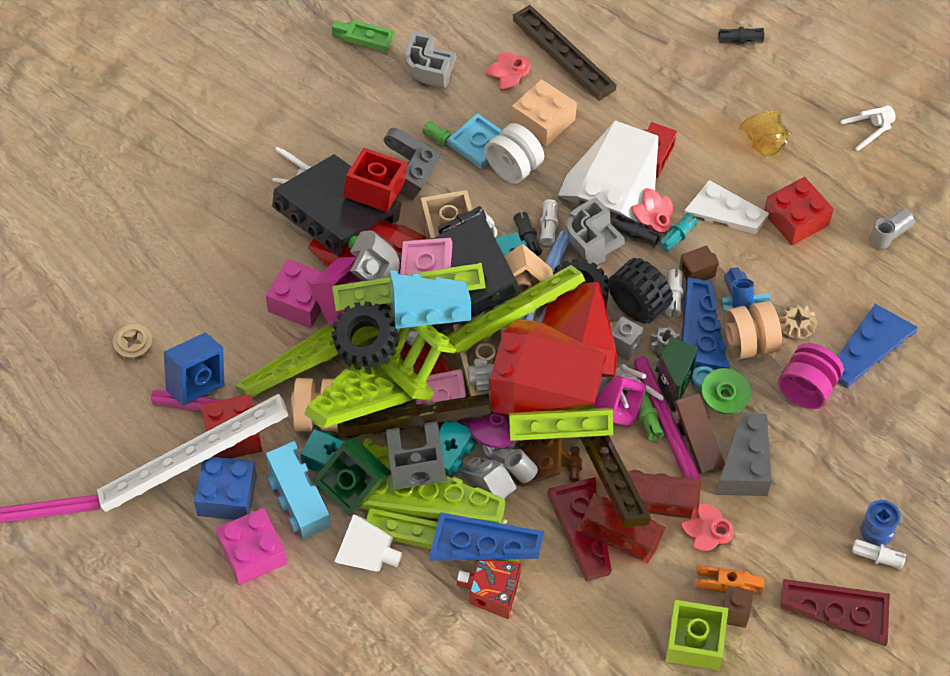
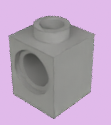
M621 317L615 325L612 335L617 355L629 361L641 344L643 327L624 317Z

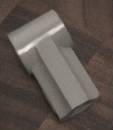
M901 208L887 218L878 219L875 222L869 239L872 246L878 249L888 248L893 239L914 226L915 219L913 218V213L907 208Z
M510 447L495 448L491 452L492 460L503 463L508 473L515 476L521 483L529 482L537 474V466L521 449L514 450Z

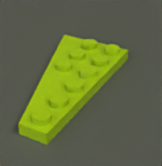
M324 326L235 384L237 391L242 395L251 394V397H255L261 394L262 391L321 362L331 360L334 356L338 355L332 338V331H335L333 326ZM372 326L358 329L352 337V344L358 345L379 335V330Z
M365 437L363 445L391 471L388 447L378 446L373 443V440ZM390 474L381 487L359 509L369 510L373 508L397 514L439 519L442 512L502 523L506 504L505 499L479 487L473 488L456 477L450 478L446 476L445 482L395 490L392 474Z

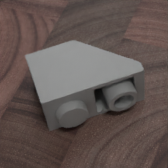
M480 456L474 457L460 471L462 476L474 488L479 487L503 499L517 489L505 465L498 461Z

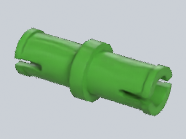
M645 391L638 418L640 423L644 424L648 439L656 441L658 440L656 433H658L659 438H662L664 433L657 419L659 416L658 412L653 408L649 394Z

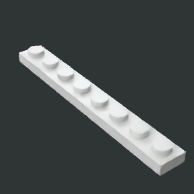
M277 394L97 489L100 506L105 512L118 507L122 503L143 494L160 483L166 482L183 471H187L192 466L211 458L226 448L234 446L245 438L257 434L262 429L278 423L283 418L289 416L284 400L280 394Z

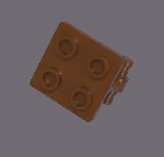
M562 438L532 439L519 442L518 449H521L537 466L538 471L529 482L521 483L517 479L518 486L524 487L560 475L561 466L567 467L571 482L579 481V471L582 470V458L579 456V447H571L570 454L562 450Z

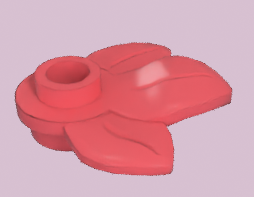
M503 52L497 55L498 61L488 67L486 74L491 77L500 78V90H506L517 85L520 78L525 77L529 73L530 62L526 57H517L512 52Z
M646 188L644 190V204L632 206V211L641 224L648 225L654 232L664 233L671 226L672 202L668 196L661 198L655 190Z
M699 504V518L682 523L684 532L689 537L695 539L694 549L700 551H709L718 544L728 543L734 535L732 524L728 520L723 519L719 509L708 504ZM722 530L725 534L721 535L716 533V531Z

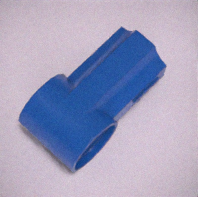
M739 267L730 268L724 274V282L732 297V307L745 306L749 309L750 305L754 304V282L748 279L745 272L741 271Z

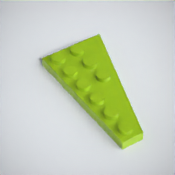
M352 365L333 380L331 386H327L322 395H318L307 405L304 415L313 420L315 425L325 428L414 400V398H411L382 368L376 369L375 366H372L371 371H365L364 367H361V370H356Z

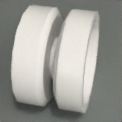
M510 123L499 132V135L495 136L485 145L484 149L486 159L493 170L504 180L515 184L524 180L530 171L536 169L544 160L543 149L536 137L528 129L516 123Z

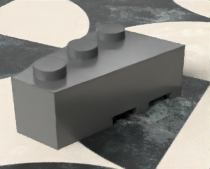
M741 414L716 495L768 496L772 481L767 414Z

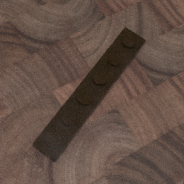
M531 5L513 14V21L598 101L616 91L617 84Z
M489 393L376 411L338 423L339 438H354L367 433L380 434L386 431V429L398 427L400 430H406L412 426H424V423L434 421L456 422L462 418H481L491 414Z
M610 436L580 437L623 526L649 525L651 516Z

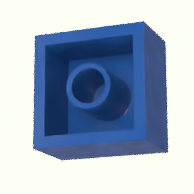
M206 332L164 351L166 391L183 406L224 386L223 347Z
M211 457L202 461L194 498L197 516L236 520L250 514L257 478L255 462Z

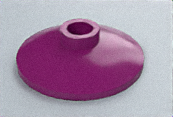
M491 412V414L484 417L471 418L469 430L471 435L484 446L505 448L517 441L510 440L509 416L493 414Z

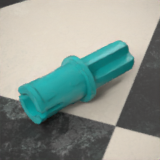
M686 213L677 224H673L670 227V231L659 242L662 250L670 251L680 240L682 241L686 238V234L697 225L696 217L691 222H688L694 216L693 214Z

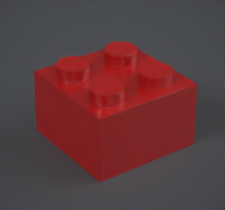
M363 148L346 174L343 197L388 212L404 185L408 163Z
M806 177L767 196L764 211L769 213L768 219L791 245L829 226L834 210Z
M251 394L201 404L206 432L253 408ZM259 432L212 457L231 459L263 452Z

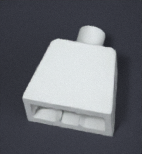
M353 515L334 562L372 571H380L383 562L397 567L401 560L402 552L389 548L393 539L391 535L362 517Z

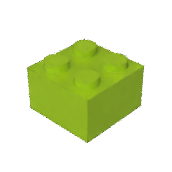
M674 600L665 662L719 671L723 658L728 608Z

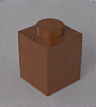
M706 245L681 254L679 269L683 272L686 281L688 277L706 281L716 276L719 261L716 254L711 253Z
M727 586L722 607L728 608V625L746 628L751 612L754 591Z

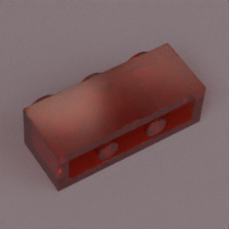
M639 470L628 471L649 514L688 519L697 518L701 480H695L687 476L681 478L671 477L663 473L648 474Z
M594 493L584 511L577 530L648 564L657 550L665 527L650 519L649 525L624 527L612 502L608 498Z

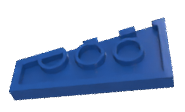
M688 277L685 288L681 341L699 347L695 367L707 366L713 370L721 368L730 369L729 362L726 361L725 342L722 341L720 332L722 329L721 323L717 318V304L712 282Z
M875 303L837 356L844 367L843 375L837 383L848 388L868 372L871 366L876 362L879 363L885 358L886 354L899 347L906 338L914 335L918 327Z
M441 512L429 561L539 559L544 531Z

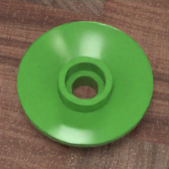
M721 368L714 370L705 377L702 383L701 393L705 403L712 410L721 414L738 413L748 405L751 399V387L748 380L741 373L732 369ZM721 393H726L729 397H724Z

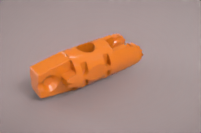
M703 565L696 566L697 575L715 578V580H697L695 583V588L722 591L726 593L728 585L752 590L754 593H762L764 589V578L750 575V572Z

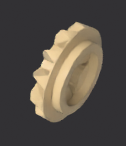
M798 303L795 306L787 305L784 310L780 311L778 317L781 331L794 339H804L811 336L817 327L818 320L815 318V312L809 311L808 306L805 308L800 307ZM796 316L801 320L799 327L796 324V320H794Z
M140 324L123 326L113 337L114 349L124 359L131 357L135 360L140 355L144 357L145 352L151 350L153 342L151 332ZM137 338L138 345L133 344L132 347L129 346L128 341L132 342Z

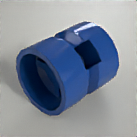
M877 500L868 506L860 527L861 536L867 543L880 546V544L887 545L892 541L901 519L897 506L887 500Z

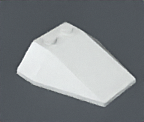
M614 121L566 175L558 197L579 205L581 201L587 202L597 197L609 211L622 215V218L628 221L639 222L631 207L644 204V190L646 188L655 190L658 136Z

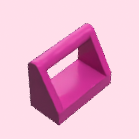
M616 376L599 393L593 405L596 408H612L613 422L631 426L637 420L646 385L639 381ZM623 388L630 389L625 395L629 405L627 409L624 408L620 400Z

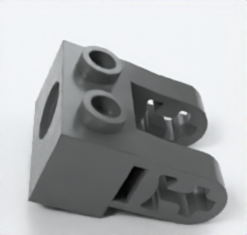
M390 128L384 137V143L390 149L410 160L406 170L405 182L400 193L414 200L441 154L398 128Z
M437 421L424 423L427 444L424 445L425 447L404 450L402 446L399 427L386 429L390 468L395 490L446 481Z

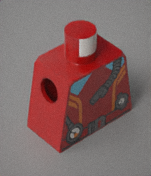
M479 560L475 573L459 571L457 586L470 589V604L509 619L521 576V563Z

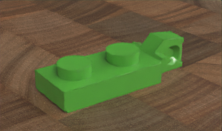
M335 20L332 25V36L338 37L345 42L388 53L395 37L393 30L356 20L347 23Z

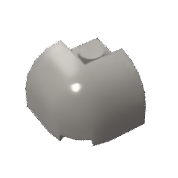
M413 31L406 47V65L409 73L419 82L446 88L450 82V74L456 60V52L435 48V36Z
M597 197L580 205L570 213V218L567 222V236L573 248L584 260H588L589 264L594 262L598 265L605 262V255L625 244V238L610 224V211Z
M374 231L360 232L350 251L357 257L351 272L361 279L360 282L390 277V270L398 271L399 273L400 262L398 253Z

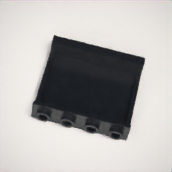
M333 154L276 187L273 192L272 207L340 258L343 253V245L348 243L352 236H359L360 232L369 230L383 220H387L392 224L399 221L402 203L395 199L388 212L343 197L346 174L351 166Z
M484 214L471 218L468 222L455 228H450L441 235L430 238H451V268L482 263L486 288L468 291L471 299V317L521 294L517 281ZM401 253V254H398L399 262H400V269H401V257H402V253ZM460 322L433 324L432 326L438 332H441Z

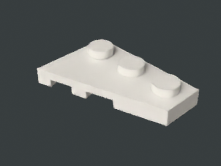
M710 180L684 210V215L691 213L696 217L704 218L705 222L713 223V221L724 223L729 228L756 234L769 217L768 212Z

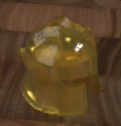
M776 110L756 114L743 121L739 126V129L751 140L752 146L762 156H772L780 152L785 147L787 138L791 134L782 124L781 112Z

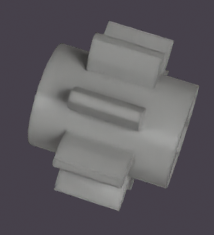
M658 327L657 335L651 334V351H656L658 354L662 344L667 345L670 337L679 340L680 334H675L671 327Z
M474 359V366H468L469 385H476L477 391L489 390L488 384H490L494 364L487 365L486 359Z

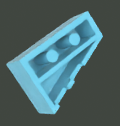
M390 270L391 311L396 329L471 320V299L466 282L438 277L432 280L421 278L419 274L407 276L398 274V271Z
M295 441L266 453L269 476L266 479L272 491L276 490L280 497L277 500L282 511H288L290 515L288 521L293 532L298 531L301 538L305 539L331 527L330 517L316 486H313L306 473L308 471L306 464H301L298 458V447Z

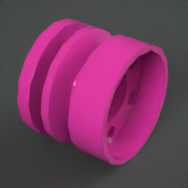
M802 343L795 350L789 364L786 365L779 376L777 383L780 391L791 402L811 410L820 409L825 405L832 393V389L836 387L838 380L843 375L844 367L840 359L829 349L814 343Z

